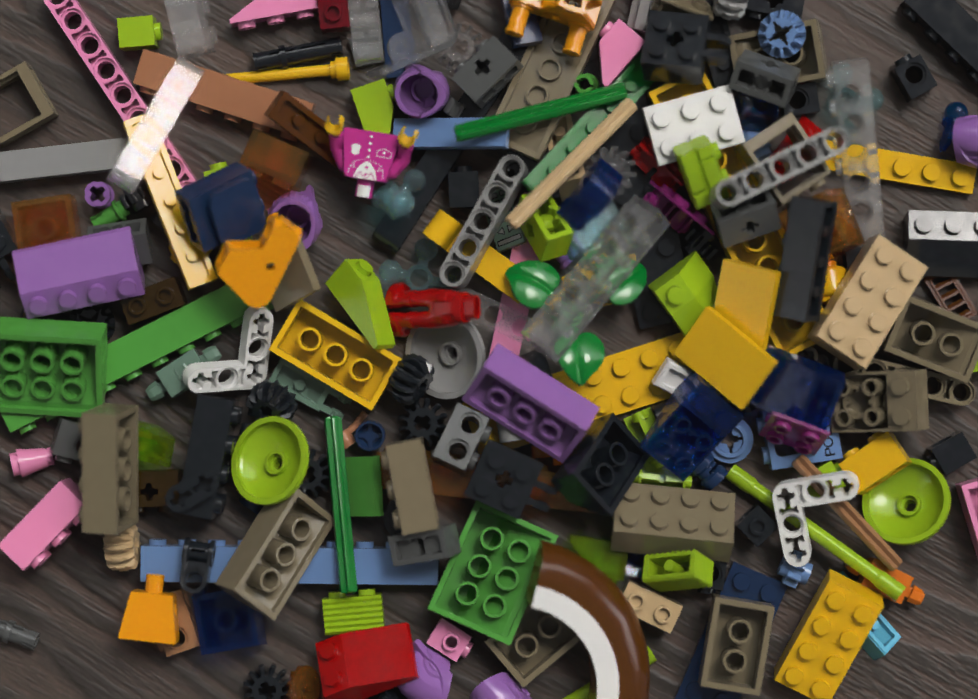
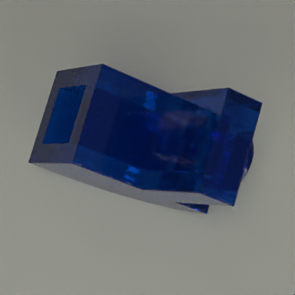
M600 158L581 177L577 189L558 207L556 213L580 231L594 216L597 218L617 193L623 176Z

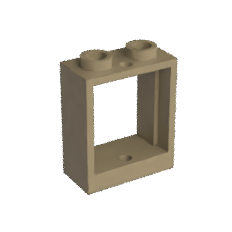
M26 61L0 75V90L21 78L41 114L1 136L0 149L59 116L32 66Z
M790 112L736 148V150L749 168L759 163L753 152L785 131L794 145L809 137L793 113ZM801 148V156L805 162L809 163L811 161V153L807 149ZM825 161L810 168L813 175L781 195L776 186L769 188L777 208L782 205L788 208L792 196H800V193L808 188L813 192L826 183L824 177L831 173Z

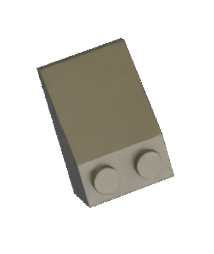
M816 18L803 21L806 29L805 42L796 54L788 58H775L767 54L760 46L757 36L759 30L730 35L729 38L732 40L730 52L733 70L738 58L747 49L802 69L797 85L830 81L820 22ZM776 26L777 34L770 41L781 39L788 45L786 33L793 27L782 29L780 26ZM737 91L738 95L745 94L740 91Z
M911 295L886 335L882 348L887 352L969 383L978 361V322Z

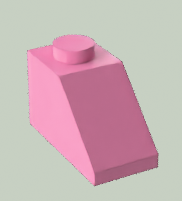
M618 19L615 24L609 21L599 33V36L602 37L598 44L601 87L610 86L644 46V39L621 19Z

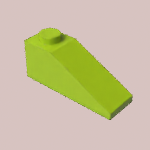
M383 78L351 89L350 91L363 129L392 134L395 112L393 84L386 85Z
M345 259L327 280L326 286L374 350L392 349L396 344L380 280L373 272L372 265L366 260Z

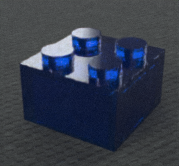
M224 590L203 594L199 597L192 596L201 655L267 644L263 615L236 600Z

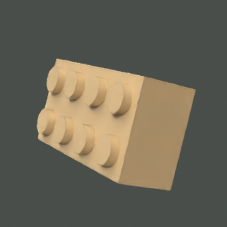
M880 234L868 237L822 311L819 321H816L807 335V338L853 369H866L928 267Z

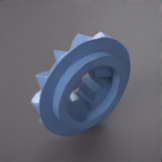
M779 10L769 13L760 22L757 36L761 48L767 54L775 58H788L802 48L806 38V29L803 21L795 13ZM777 23L782 29L793 27L786 33L788 45L781 39L770 41L777 34L774 24Z
M725 416L715 420L707 430L706 445L718 461L736 463L743 460L750 453L753 446V433L749 425L742 419L734 416ZM727 427H729V431H731L733 436L742 437L741 440L733 442L731 453L726 443L717 442L718 439L726 437Z

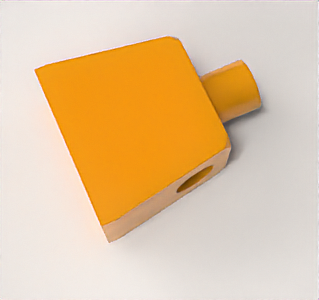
M147 573L145 590L134 589L131 591L118 639L173 645L179 642L176 593L163 592L165 575Z

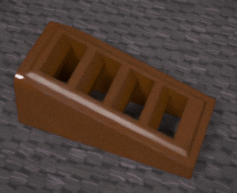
M922 277L936 305L950 311L963 305L965 310L958 314L969 319L978 314L958 278H947L934 285L932 280L935 278ZM952 284L954 289L943 295L939 294L938 290ZM957 294L959 300L947 306L944 301Z

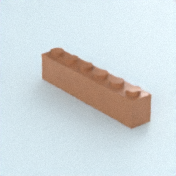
M143 49L133 81L134 84L140 85V92L156 96L159 91L169 95L168 101L185 105L186 101L197 104L196 110L213 114L214 110L224 112V119L240 124L242 119L253 122L252 128L268 133L270 128L281 131L280 137L297 142L295 137L264 115L278 95V91ZM294 97L314 113L315 103Z

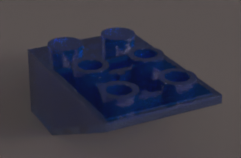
M767 344L766 352L779 363L751 399L750 403L770 414L774 411L826 431L845 385V372Z
M693 370L674 390L641 442L640 447L684 482L740 423L744 416L735 404Z

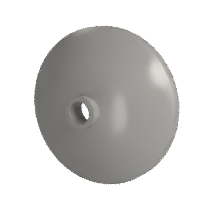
M471 321L449 328L411 329L406 341L405 355L412 353L420 355L427 359L435 369L432 376L433 381L430 383L426 393L439 399H454L463 396L486 360L482 337ZM454 348L457 350V357L454 355Z

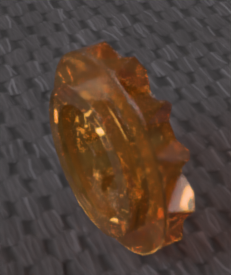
M309 665L297 666L295 671H291V681L287 682L289 691L286 695L290 699H318L320 682L315 669Z

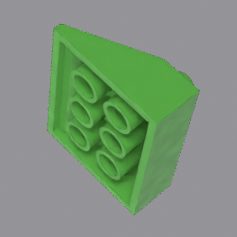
M0 317V412L81 417L83 412L105 403L108 353L107 323Z
M476 500L459 538L461 553L451 556L427 610L510 646L529 604L525 595L540 540L555 544L559 536Z

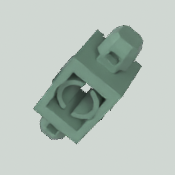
M210 346L202 350V355H199L197 350L193 348L157 371L156 374L161 381H154L145 390L151 401H157L165 397L167 391L174 398L187 391L189 388L182 381V374L185 368L196 362L220 361L222 354L218 348ZM198 373V377H197V378H199V377H204V376H202L200 373Z

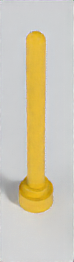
M347 56L336 57L335 61H330V64L271 69L259 72L228 73L225 75L250 83L331 76L332 79L337 78L338 81L350 80V68Z

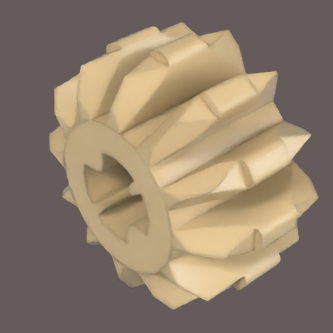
M136 524L118 535L104 534V558L108 568L119 570V572L136 569L140 562L141 554L140 534Z

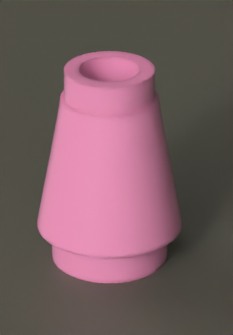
M50 448L16 449V452L9 453L14 477L21 475L23 478L51 465H55L53 455L49 451Z

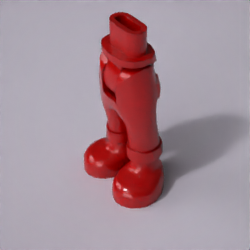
M398 282L389 287L385 297L386 307L391 309L405 307L429 308L428 311L389 312L388 315L395 337L405 338L410 334L411 329L453 327L460 323H468L471 319H479L481 315L480 297L478 295H470L468 292H459L447 288H430L417 291L411 290L408 284L404 282Z

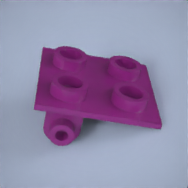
M649 182L655 189L644 196L645 207L655 213L663 222L671 226L677 233L686 234L691 229V223L695 220L712 235L715 234L706 226L709 220L666 184L659 187L654 182Z
M778 411L767 412L764 420L765 425L759 432V435L766 437L767 441L773 444L788 445L793 447L796 452L804 455H815L830 435V432L820 429L819 426L807 422L804 423L803 420H795V417L790 418L788 415Z

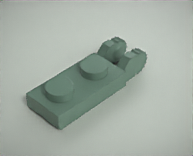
M282 357L269 379L272 383L278 379L279 384L283 387L288 385V392L296 394V400L318 412L321 410L331 416H339L341 419H343L344 414L340 410L324 404L328 395L331 394L345 404H351L352 402L351 398Z

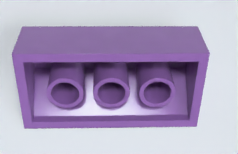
M130 226L12 251L19 295L27 319L145 295V275Z
M498 343L461 399L561 463H564L588 431L600 408Z

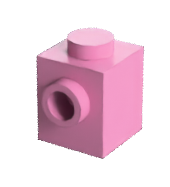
M444 617L440 618L426 641V644L457 662L460 656L465 659L474 645L470 641L472 633Z

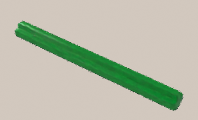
M618 83L457 124L454 126V135L458 142L622 101L627 97L626 88L623 83Z
M330 416L324 419L339 588L341 593L347 594L357 592V578L341 417Z

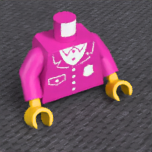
M328 115L325 129L329 133L330 151L338 169L344 172V176L357 179L356 197L372 199L375 182L388 184L389 180L396 179L409 165L414 147L413 144L419 135L418 130H415L413 137L405 134L406 126L402 127L398 135L344 127L343 133L344 117L340 115L339 124L334 125L330 122V115Z

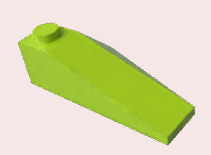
M696 250L648 285L684 337L707 306L714 308L717 294L714 275Z

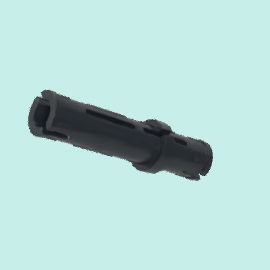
M340 37L289 47L281 45L278 46L279 49L252 53L256 72L278 67L287 69L289 65L343 56Z

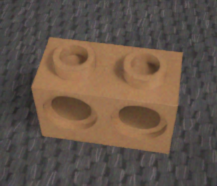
M182 588L170 592L177 595L179 630L184 633L185 641L182 644L175 645L157 643L160 652L165 651L166 657L198 647L204 642L188 595Z

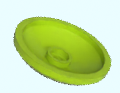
M279 416L261 418L244 430L233 450L231 472L237 490L245 499L259 505H275L288 499L299 488L306 475L309 463V449L304 433L294 422Z
M910 458L913 463L862 497V510L865 520L883 540L896 545L921 543L936 534L944 525L949 515L951 493L946 479L936 467L920 459ZM909 504H916L913 511H907Z

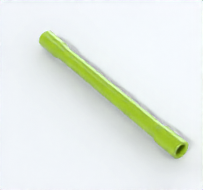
M734 464L725 479L775 512L772 500L773 492L761 485L756 478ZM786 503V509H781V512L791 509V506ZM794 516L785 518L794 527L800 528L801 523L798 518ZM806 517L809 536L812 540L871 581L876 588L894 601L898 599L906 586L888 573L879 570Z

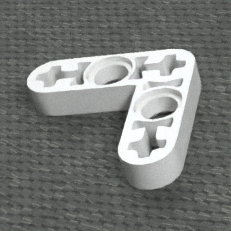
M264 306L260 308L248 307L243 316L238 360L192 363L183 371L182 381L194 393L247 390L252 389L257 383L263 382L267 377L269 348L271 346L274 322L272 313ZM261 340L259 350L249 353L251 343ZM231 370L228 380L225 382L218 381L222 371ZM198 373H200L204 377L197 378Z
M837 471L783 480L775 486L772 500L785 560L794 567L804 566L809 562L812 554L804 507L846 501L854 498L860 487V481L855 473L851 471ZM843 478L847 479L848 483L854 484L850 487L849 492H845L844 488L840 487L834 488V495H829L830 485L828 480H832V486L840 485ZM811 483H819L824 488V494L821 497L814 498L808 493L807 487ZM783 488H787L789 493H794L790 499L791 509L781 512V509L785 510L787 505L785 498L779 497V495L782 493ZM794 516L799 519L801 526L796 531H790L784 526V519ZM799 537V549L806 551L801 559H797L796 554L790 553L794 549V540L790 539L788 541L787 538Z

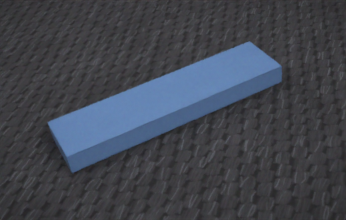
M485 117L394 118L393 135H398L403 126H406L405 134L409 137H413L415 130L419 131V135L413 144V150L508 149L510 129L458 142L454 135L455 125Z

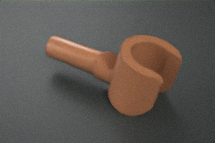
M362 411L354 422L343 431L344 450L356 442L352 433L367 418L368 414Z

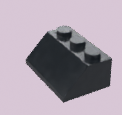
M908 210L903 218V251L928 267L923 277L978 279V212Z
M611 413L592 421L588 431L564 463H562L550 482L569 503L605 517H611L651 454L617 416Z

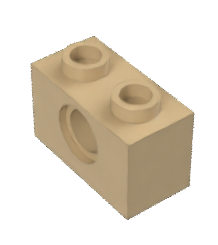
M627 578L622 593L631 604L637 618L671 634L683 609L682 604Z

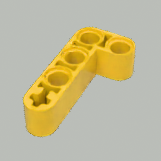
M439 209L422 233L449 252L463 225ZM468 242L463 246L464 256H471L476 251L475 242ZM489 246L475 272L519 304L505 276L506 270L515 264Z

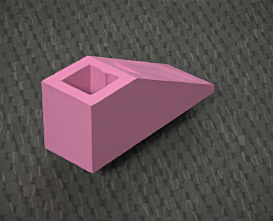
M253 0L229 20L232 27H238L239 31L254 29L256 28L255 23L267 21L268 25L285 23V18L296 16L297 20L310 19L314 17L315 12H318L317 0Z

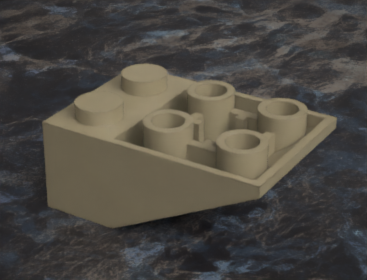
M927 369L829 373L832 433L896 432L929 429Z

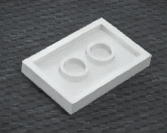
M729 84L642 108L658 167L677 162L672 148L701 135H706L711 143L716 141L720 150L746 142L731 88H728Z

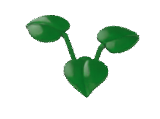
M624 257L606 259L601 263L596 274L597 282L603 289L582 308L576 305H567L564 308L561 306L559 295L554 291L560 283V276L548 263L535 260L520 262L507 269L505 276L516 300L527 308H543L549 303L551 296L553 297L556 306L555 312L559 314L556 321L557 328L562 332L555 343L556 358L566 375L577 385L583 386L599 369L605 357L604 345L595 334L590 332L580 334L579 327L584 320V314L606 293L610 302L616 306H623L633 302L644 289L647 271L643 264Z

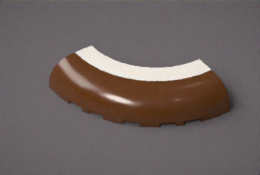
M540 540L525 598L532 608L543 610L559 618L581 638L590 661V688L587 699H649L650 666L646 639L640 622L620 588L595 564L590 563L575 552L560 545Z

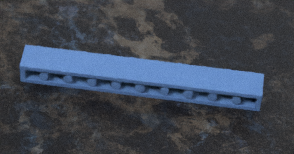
M154 538L149 539V544H143L141 546L140 582H146L147 573L165 575L164 582H180L185 539H178V544H167V539ZM224 539L208 540V543L211 540L216 541L215 559L209 583H216L242 540H237V545H226V540ZM326 541V546L319 547L297 584H339L335 541ZM356 541L354 557L357 584L438 585L439 559L393 567L388 541L385 547L374 546V541ZM197 574L192 575L188 578L187 582H202V577Z

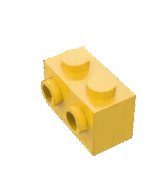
M877 432L867 439L869 444L860 450L858 447H855L843 455L845 460L838 465L842 471H851L858 476L860 487L857 494L864 495L913 463L894 433Z

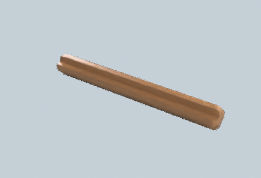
M803 454L798 456L792 463V466L802 477L822 474ZM828 480L830 485L829 495H834L833 490L835 487ZM810 484L820 496L824 494V488L821 484ZM847 500L827 503L890 571H894L901 565L902 559Z

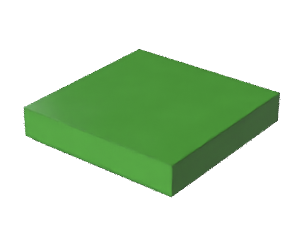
M380 456L345 457L351 517L384 516Z

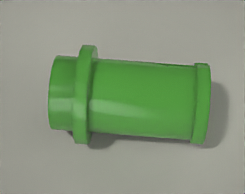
M589 73L580 74L576 77L577 83L574 82L578 93L598 89L600 85L597 77ZM589 80L591 87L583 89L584 81Z
M120 200L111 201L112 205L91 216L90 219L93 226L115 223L120 220L126 221L130 211L125 209Z

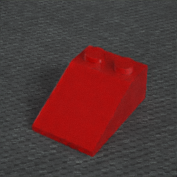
M407 622L340 633L315 643L323 697L325 699H366L419 678L410 624Z

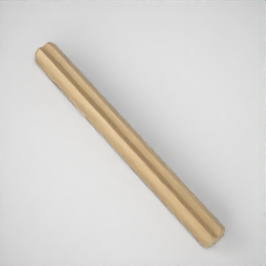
M630 98L623 100L506 216V222L513 229H518L637 111V105Z

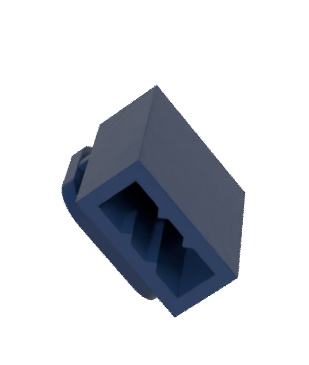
M234 162L174 191L190 243L205 253L225 243L226 240H244L260 232L266 223L265 205L256 187L257 178L250 168Z

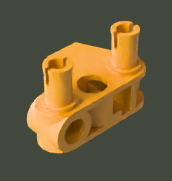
M509 0L508 2L513 9L505 33L516 38H523L529 15L535 14L567 25L569 31L562 52L569 56L580 57L586 33L593 31L595 28L602 0ZM573 1L577 3V6L575 7L568 3Z
M277 212L270 214L267 217L266 226L259 240L225 241L214 263L217 274L250 307L260 308L267 305L272 299L299 244L302 228L292 224L282 214L280 217ZM268 263L274 264L271 267H266Z

